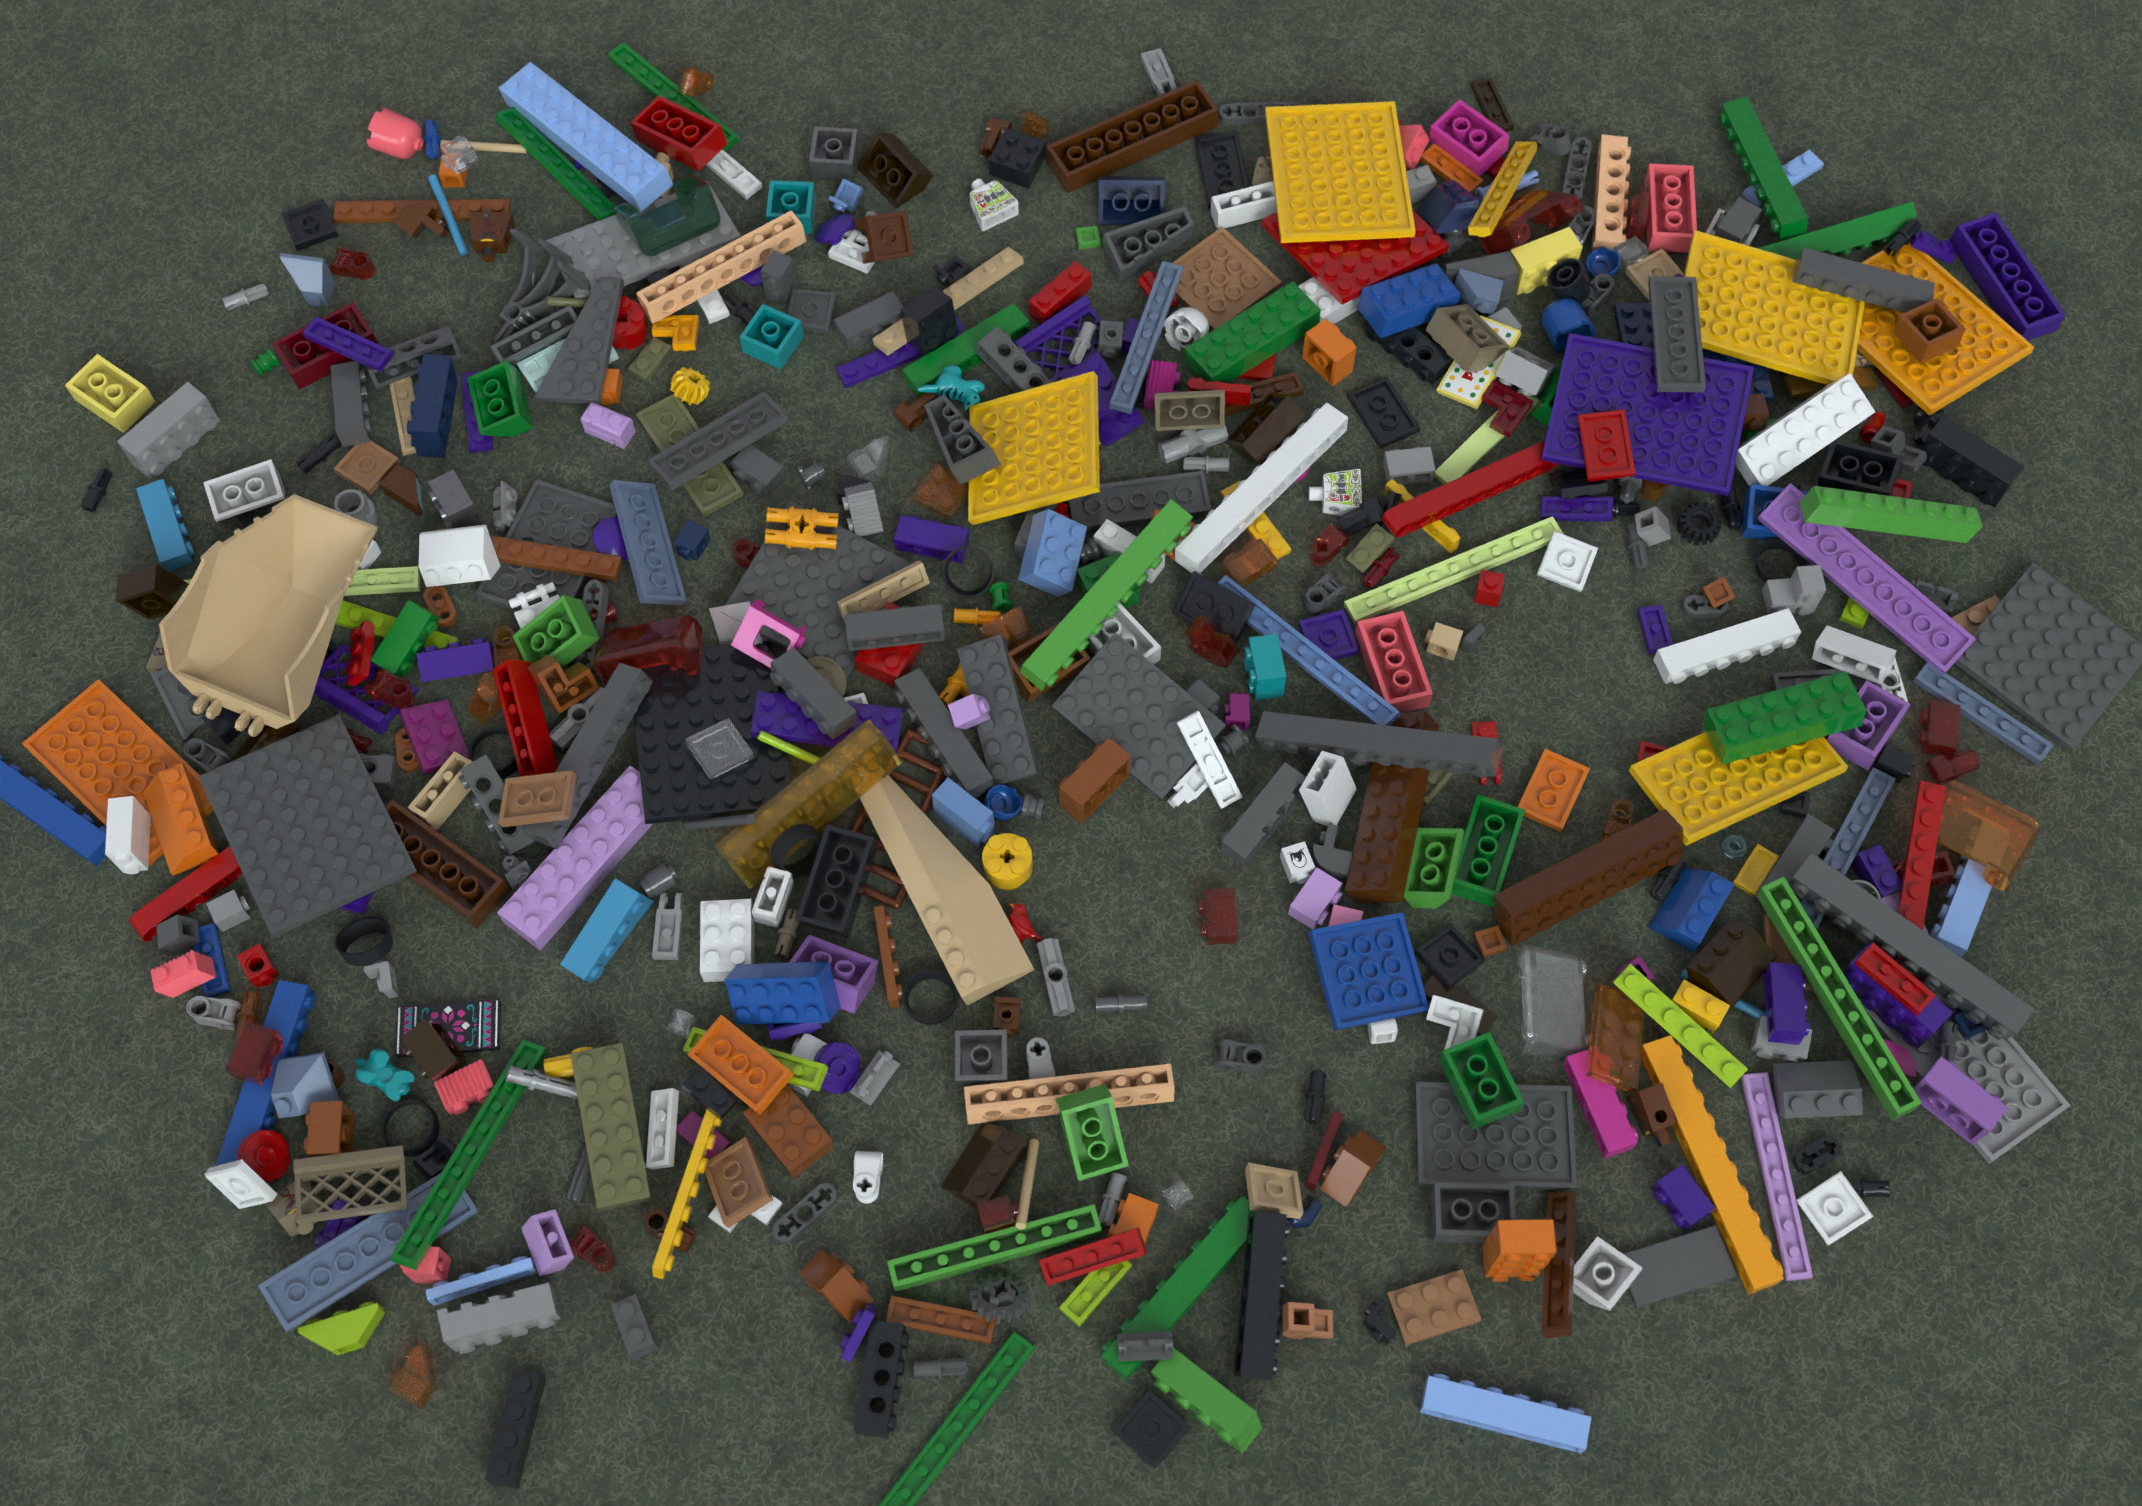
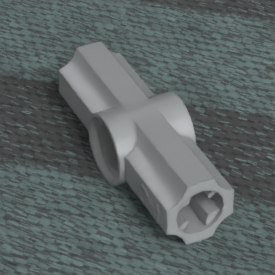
M1225 424L1224 428L1186 429L1178 437L1158 444V450L1163 462L1167 464L1187 455L1195 457L1194 455L1197 453L1203 454L1208 447L1228 440L1229 435Z
M603 687L588 695L581 703L571 706L568 710V716L549 733L551 742L556 748L564 751L575 740L603 692ZM580 716H585L582 720H576Z
M1053 938L1043 939L1037 943V949L1053 1016H1067L1075 1012L1059 941ZM1052 974H1060L1062 976L1058 981H1053L1049 977Z

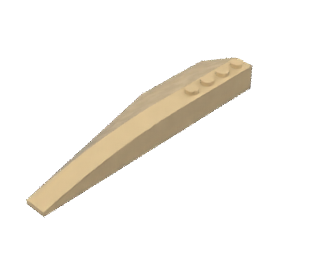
M853 749L840 756L901 881L966 1005L968 1006L1035 970L990 884L866 750Z

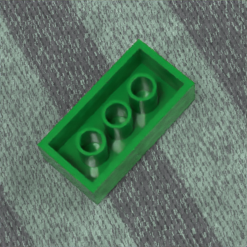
M1477 794L1463 836L1451 894L1494 908V895L1501 890L1525 809Z

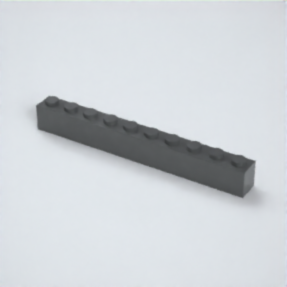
M1263 711L1255 735L1260 746L1267 751L1283 750L1290 754H1298V752L1307 753L1313 757H1318L1321 751H1325L1347 759H1354L1361 763L1371 761L1378 762L1384 766L1395 764L1408 769L1419 767L1432 772L1443 770L1456 775L1467 773L1480 778L1487 776L1496 777L1503 751L1497 738Z

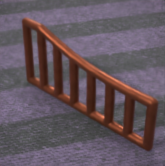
M908 728L898 743L897 754H892L884 771L894 781L925 794L921 807L918 806V808L927 816L933 803L932 794L942 784L946 775L941 768V764L938 765L906 751L912 739L930 746L927 740L923 741L917 730ZM901 759L934 773L935 776L930 786L895 771ZM864 805L850 831L868 835L861 831L866 820L871 821ZM875 838L879 843L877 849L888 854L882 841ZM873 863L870 870L871 873L900 885V888L893 898L865 885L863 895L893 909H899L908 892L898 873Z

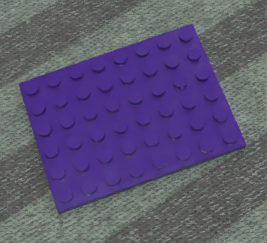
M1569 333L1541 460L1585 468L1577 421L1578 415L1625 409L1636 472L1632 478L1728 496L1754 367L1703 358L1706 384L1704 393L1657 392L1653 348Z

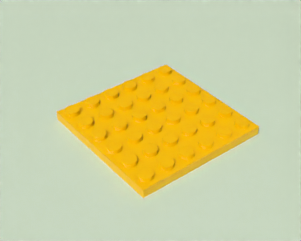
M1094 371L969 407V423L993 449L1001 463L1000 466L969 481L968 521L972 525L1100 492L1098 376Z

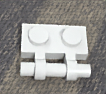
M855 229L847 231L843 235L847 239L842 238L841 242L831 247L828 252L829 258L868 274L875 262L863 264L861 253L869 251L867 237Z
M553 582L546 585L542 583L537 585L536 589L527 593L520 592L516 594L517 597L508 600L512 609L520 605L522 607V610L514 612L520 628H523L560 598L559 595L550 598L548 596L549 593L556 591ZM539 597L542 598L541 602L529 606L528 602Z

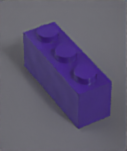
M902 515L894 537L895 550L946 560L948 555L954 550L968 546L970 541L969 529H965L960 525L951 526L935 520L926 521L916 516L907 517ZM967 549L957 552L950 561L963 564Z
M485 638L471 640V645L462 646L461 642L447 644V649L438 650L437 646L423 648V653H417L421 682L490 672L497 667L493 642H486Z
M1770 962L1763 974L1768 1042L1800 1045L1804 1036L1808 1035L1810 1027L1809 1021L1805 1018L1808 1001L1803 995L1806 978L1802 975L1801 965Z

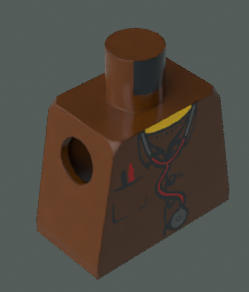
M470 212L471 240L475 252L482 253L481 259L490 263L495 260V253H507L512 238L510 229H515L512 213Z
M1663 1083L1626 1097L1643 1136L1653 1133L1658 1147L1673 1142L1667 1127L1676 1124V1119Z

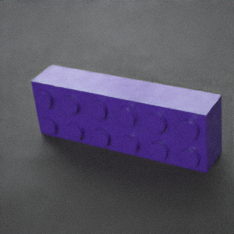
M1995 212L1958 225L1949 242L1953 244L1955 252L1997 315L2027 341L2056 331L2066 314L1998 214Z

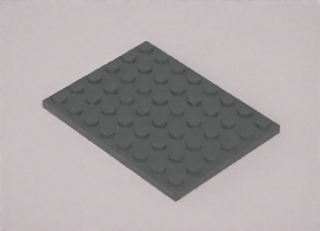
M339 714L198 776L273 938L417 872Z

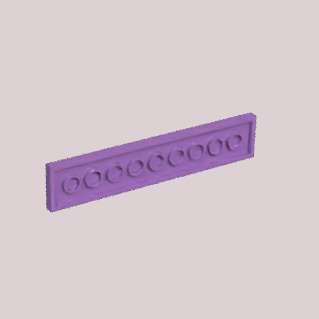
M1790 483L1757 519L1811 565H1821L1824 576L1942 674L1946 673L1976 638L1845 528L1805 522L1799 505L1805 495Z

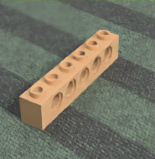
M1602 134L1600 139L1594 203L1596 220L1593 223L1591 252L1605 246L1609 250L1616 249L1619 253L1620 248L1625 246L1626 234H1622V232L1626 228L1627 217L1623 215L1627 210L1628 199L1624 198L1629 188V181H1626V177H1628L1630 171V164H1627V160H1629L1631 154V147L1628 146V137Z

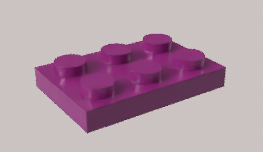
M448 699L400 709L399 715L423 774L438 771L454 751L470 760L469 751Z

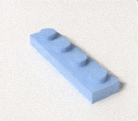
M1809 149L1782 167L1793 187L1820 170L1824 163ZM1754 186L1744 190L1743 195L1753 205L1757 207L1763 205L1756 198Z
M518 1257L513 1259L511 1264L492 1265L487 1267L485 1272L476 1275L475 1273H466L459 1276V1280L450 1283L449 1281L435 1283L433 1288L425 1290L427 1301L434 1306L536 1274L538 1271L531 1257Z

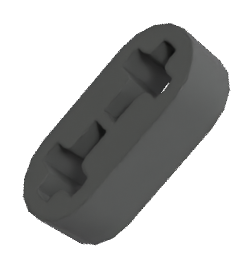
M1690 595L1684 600L1682 611L1689 618H1718L1725 615L1729 602L1721 605L1720 610H1717V608L1712 609L1705 595ZM1690 603H1694V606L1698 607L1696 611L1689 607Z

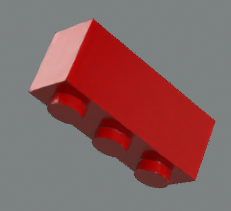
M1074 261L1029 300V316L1039 324H1043L1076 302L1091 289V273L1077 261Z

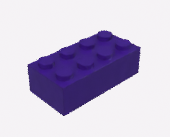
M1869 942L1842 973L1865 1008L1874 1011L1880 1016L1882 1022L1901 1034L1907 1044L1919 1049L1947 1020L1953 1011L1934 997L1921 1013L1916 1016L1854 964L1872 944Z

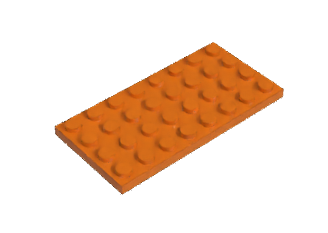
M99 679L22 743L106 827L109 798L134 796L150 814L143 791L158 772L183 763L192 774L206 816L213 811V807L198 777L200 775ZM152 818L150 822L149 866L164 854Z

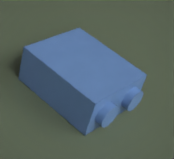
M947 778L932 794L934 814L977 848H980L983 843L987 844L990 837L995 835L993 812L950 778Z

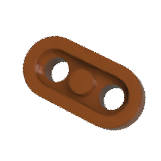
M442 585L427 587L423 597L428 609L441 617L438 621V626L447 628L455 624L458 614L446 588ZM436 596H441L439 600L434 601ZM446 614L449 615L448 618L442 619V617H443L444 615H446Z
M403 727L395 735L397 763L402 771L413 773L419 770L420 766L409 738L404 739L407 732L405 727ZM412 756L410 761H405L407 757Z

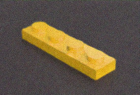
M1393 479L1385 485L1383 494L1385 497L1388 490L1402 494L1399 504L1414 498L1402 484L1396 483ZM1441 520L1422 528L1450 553L1458 548L1460 536L1456 530L1448 527Z
M1241 481L1222 490L1220 495L1223 499L1226 495H1231ZM1264 512L1246 528L1271 563L1291 553L1290 546Z

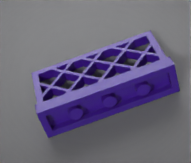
M1086 295L1014 343L1017 347L1019 346L1024 349L1028 358V354L1032 351L1042 352L1041 362L1031 361L1038 364L1042 370L1043 367L1056 369L1055 376L1050 378L1054 382L1061 379L1060 376L1077 366L1076 364H1071L1070 366L1059 365L1060 356L1069 357L1071 353L1061 350L1062 341L1074 343V338L1063 336L1064 330L1067 328L1077 329L1076 337H1078L1082 328L1081 319L1088 314L1094 320L1096 330L1092 336V341H1090L1091 351L1084 355L1082 362L1097 353V348L1094 349V346L1098 344L1095 341V334L1099 330L1097 325H1100L1102 319L1090 306L1091 301ZM1050 339L1060 341L1059 350L1046 348V342ZM1045 353L1058 355L1057 364L1044 362Z
M343 643L322 664L313 694L378 734L383 735L388 729L387 724L400 712V709H403L413 699L419 690L404 679L393 676L372 661L370 663L371 673L364 679H372V686L358 688V685H356L355 689L343 690L340 683L347 682L348 676L340 677L339 669H347L350 662L338 663V659L344 652L351 655V647ZM336 670L335 678L325 679L322 677L326 671ZM384 676L389 678L390 684L376 686L375 678ZM405 688L409 690L405 696L394 697L395 689ZM391 690V698L377 700L376 692ZM373 693L374 700L363 702L359 699V694ZM392 704V709L386 715L378 711V706Z

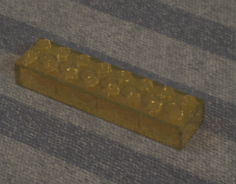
M868 719L753 814L755 817L753 824L739 825L714 847L744 884L751 889L764 878L767 867L776 868L771 861L770 853L774 842L784 831L798 824H810L817 832L821 831L903 762L884 734ZM807 838L796 843L788 851L784 860H786L790 855H792L796 850H798L811 838Z

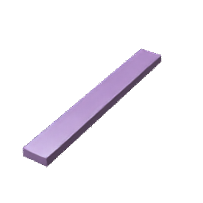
M1768 1072L1743 1074L1741 1081L1781 1266L1783 1268L1784 1280L1811 1279L1813 1274Z

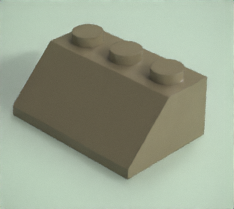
M1468 304L1437 308L1426 328L1432 339L1439 343L1446 350V353L1467 373L1484 370L1510 347Z
M1225 390L1155 393V430L1224 428Z

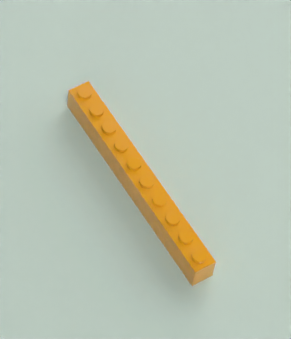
M1672 1035L1643 1044L1638 1053L1653 1086L1663 1083L1676 1119V1124L1672 1125V1128L1699 1187L1715 1207L1711 1214L1748 1295L1779 1284L1784 1279L1782 1276L1783 1268L1780 1262L1774 1259L1771 1252V1242L1762 1233L1759 1226V1216L1750 1207L1748 1192L1738 1181L1736 1166L1732 1161H1729L1726 1155L1725 1142L1721 1137H1718L1714 1129L1715 1121L1713 1116L1707 1113L1703 1105V1095L1699 1089H1696L1692 1081L1693 1074L1690 1067L1684 1064L1680 1045L1678 1042H1674Z

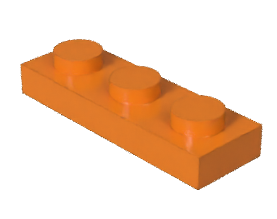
M1435 143L1420 157L1419 161L1425 166L1428 165L1445 181H1457L1471 194L1474 193L1475 188L1483 185L1484 180Z

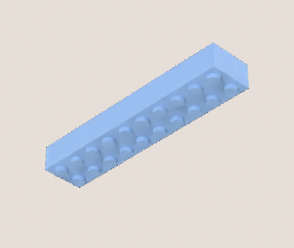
M529 62L499 87L506 104L510 108L514 107L537 130L640 212L673 186L666 167L533 63Z

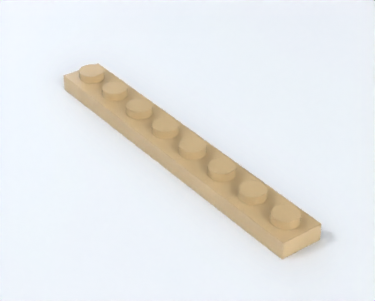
M1007 247L943 290L945 294L952 298L954 311L1024 264L1023 257L1010 247ZM902 319L872 338L874 345L887 356L907 343Z

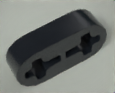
M1831 1136L1822 1137L1798 1151L1794 1155L1793 1165L1802 1174L1812 1173L1833 1161L1840 1154L1841 1146ZM1824 1144L1833 1147L1831 1154L1826 1152L1820 1155L1819 1151L1824 1147ZM1814 1156L1815 1159L1809 1163L1810 1167L1807 1164H1801L1800 1161L1803 1157Z

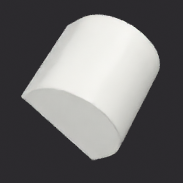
M1395 1018L1367 1024L1370 1043L1378 1044L1394 1042L1396 1040L1398 1029Z

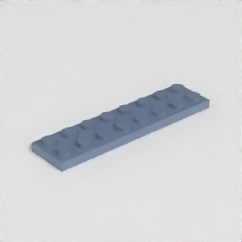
M440 1174L407 1194L408 1209L373 1214L258 1285L259 1290L286 1333L397 1264L392 1262L390 1256ZM465 1190L436 1239L478 1213L477 1208Z

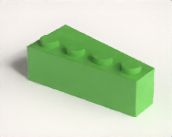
M1173 1348V1359L1160 1360L1152 1369L1151 1373L1156 1380L1154 1385L1165 1394L1169 1391L1176 1397L1174 1400L1185 1410L1189 1408L1196 1414V1418L1207 1427L1210 1426L1224 1441L1230 1443L1240 1453H1244L1263 1429L1258 1415L1253 1408L1175 1348Z

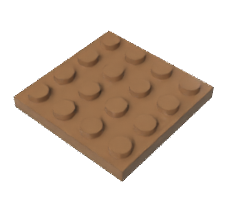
M1223 227L1173 262V264L1184 266L1183 274L1175 293L1176 299L1185 307L1195 308L1202 312L1208 320L1210 331H1213L1268 297L1282 285V281Z

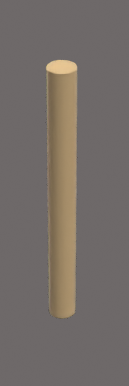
M441 140V149L527 153V150L521 144Z
M1037 1139L1029 1140L1015 1225L1018 1229H1025L1027 1224L1039 1149V1141Z

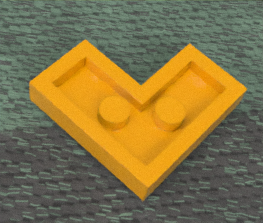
M669 315L652 324L653 337H673V351L696 350L700 322L699 315Z

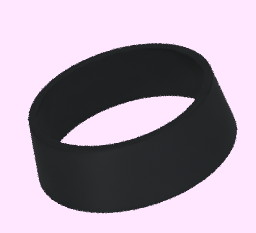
M1775 537L1766 540L1760 545L1756 554L1755 570L1759 578L1765 583L1767 580L1775 579L1769 576L1759 563L1761 554L1770 549L1788 551L1797 559L1799 566H1808L1809 562L1781 538Z
M971 546L960 547L951 552L946 558L942 569L943 580L948 589L957 596L974 598L985 593L991 586L994 579V566L990 557L981 549ZM964 549H974L981 552L990 564L988 581L984 586L974 591H965L956 587L948 574V565L951 558L957 552Z
M489 728L480 732L471 742L469 748L470 760L474 761V750L483 739L495 734L510 736L509 731L503 728ZM515 755L508 764L495 769L501 779L510 776L518 769Z
M810 824L792 826L784 831L774 842L770 853L771 861L777 868L790 872L792 876L805 874L813 868L822 839L817 830ZM807 838H815L811 851L802 860L793 865L784 866L786 854L796 843Z
M378 917L362 918L350 923L339 932L335 939L336 949L345 962L353 966H365L377 962L388 954L393 945L388 922ZM374 933L385 935L379 944L369 950L359 953L346 952L348 947L362 936Z
M937 969L921 970L907 980L902 993L903 1004L911 1017L917 1022L925 1025L940 1024L953 1014L958 1001V990L947 973ZM927 979H937L946 983L954 995V1005L951 1010L944 1016L932 1020L915 1016L910 1011L908 1004L909 994L914 986Z
M403 1100L394 1104L385 1113L381 1123V1132L387 1147H395L386 1138V1126L390 1117L404 1106H423L430 1115V1130L420 1143L412 1147L403 1148L405 1157L417 1156L434 1144L439 1134V1119L435 1111L428 1105L417 1100Z

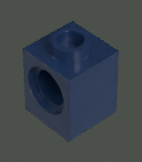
M687 520L674 540L677 554L685 560L691 558L698 561L711 540L709 530Z

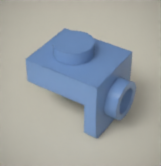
M843 179L835 196H829L828 200L834 204V209L845 213L846 210L853 212L864 189Z

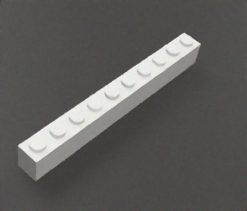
M1328 403L1321 408H1317L1311 418L1306 423H1301L1297 431L1291 437H1287L1277 451H1272L1267 460L1261 466L1258 465L1247 480H1242L1231 495L1228 494L1224 497L1220 506L1212 509L1201 524H1196L1191 533L1177 543L1175 546V561L1191 573L1193 571L1201 573L1347 431L1348 417Z

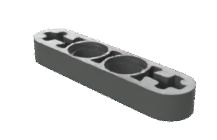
M1293 101L1227 103L1219 108V120L1228 125L1265 124V107L1301 105ZM1246 111H1252L1255 113V115L1252 117H1248L1244 113Z
M1578 137L1572 142L1560 198L1561 205L1566 209L1577 208L1581 201L1592 147L1590 140L1585 137ZM1579 145L1583 146L1582 154H1578ZM1579 162L1583 165V167L1576 168L1572 165V163ZM1576 179L1580 184L1572 185L1569 183V180ZM1570 192H1574L1573 201H1569Z
M591 580L586 584L583 605L588 615L592 609H597L598 616L592 623L600 639L588 648L592 652L584 651L575 658V664L580 662L585 665V660L590 659V664L585 666L590 669L591 673L595 672L600 664L609 597L608 586L598 580ZM600 589L599 593L593 594L594 590ZM592 601H594V602L597 601V602H599V604H598V605L593 604Z

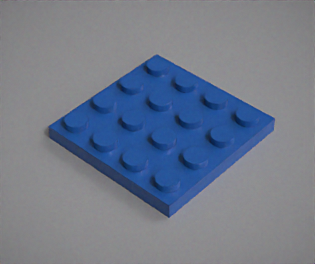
M1403 912L1313 929L1308 932L1334 1031L1429 1011L1428 1001Z

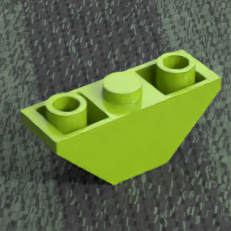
M366 1302L359 1305V1309L350 1312L348 1310H341L333 1313L331 1318L309 1320L305 1326L298 1328V1333L336 1355H341L363 1348L384 1316L385 1310L379 1303Z

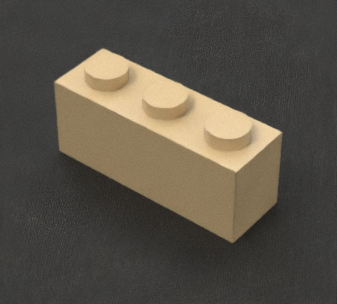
M454 751L407 807L409 811L437 831L471 790V788L465 790L458 777L462 775L460 769L472 761Z

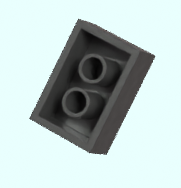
M1434 1182L1430 1190L1432 1242L1484 1244L1498 1220H1516L1514 1184Z

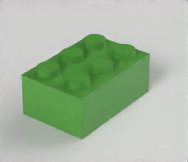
M565 595L561 596L513 635L524 661H530L532 665L544 656L549 655L558 661L561 668L565 667L600 639L582 600Z
M1106 1084L1055 1099L1071 1165L1078 1181L1129 1166L1113 1098Z

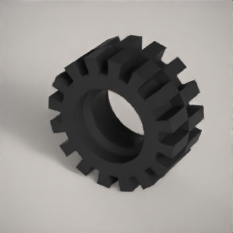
M1696 501L1695 505L1691 502L1688 507L1685 506L1681 511L1677 521V526H1679L1677 530L1678 533L1682 532L1681 537L1683 539L1688 537L1687 542L1690 544L1692 540L1698 546L1700 542H1702V545H1707L1708 541L1710 543L1713 542L1722 527L1723 519L1719 517L1720 511H1714L1716 508L1714 505L1708 507L1709 502H1704L1703 505H1701V501ZM1696 517L1702 518L1707 522L1708 528H1696L1692 525L1691 520Z

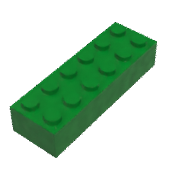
M1292 281L1185 347V365L1197 378H1202L1204 381L1230 383L1305 336L1306 332L1320 323L1321 310Z
M1844 671L1709 708L1706 710L1703 727L1723 765L1862 726L1867 709L1847 672Z

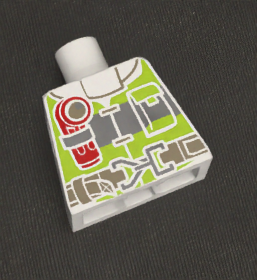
M977 179L971 184L973 191L970 192V205L982 231L1019 214L1018 201L998 181H992L985 185L982 179Z
M1361 469L1324 474L1322 487H1309V501H1322L1323 513L1340 516L1360 507L1359 504L1362 503Z

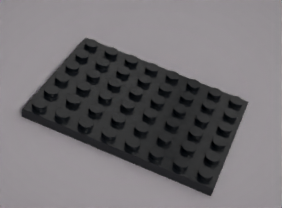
M770 641L755 645L756 648L773 657L772 643ZM731 645L627 653L628 666L643 670L653 681L633 716L645 824L795 810L788 754L758 740L756 737H751L757 692L779 693L778 686L770 677L771 668Z

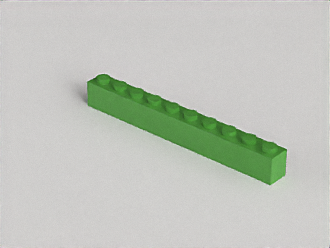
M1171 499L1025 661L1020 674L1041 691L1047 685L1052 687L1060 677L1058 675L1059 671L1062 668L1067 670L1075 660L1073 658L1074 654L1077 651L1082 653L1090 643L1088 641L1090 636L1093 634L1096 637L1105 626L1102 623L1106 618L1111 620L1119 610L1117 606L1122 601L1126 603L1133 595L1132 589L1136 585L1140 587L1148 578L1146 573L1151 568L1155 570L1163 561L1161 556L1165 552L1171 553L1177 545L1176 540L1179 536L1182 538L1186 536L1192 528L1189 524L1193 516Z
M1785 877L1761 887L1757 898L1798 965H1801V971L1890 1119L1893 1121L1915 1110L1921 1104L1920 1099Z

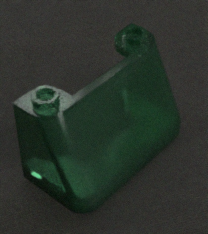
M689 174L676 182V200L641 215L629 203L618 205L612 209L617 221L638 250L646 256H655L718 227L721 217L708 183Z

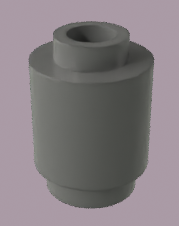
M661 864L643 876L644 879L640 880L639 883L649 898L654 895L657 897L675 886V879L678 876L671 865L666 867L664 864Z

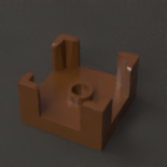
M906 211L855 219L857 230L865 229L869 251L861 253L863 264L914 255Z

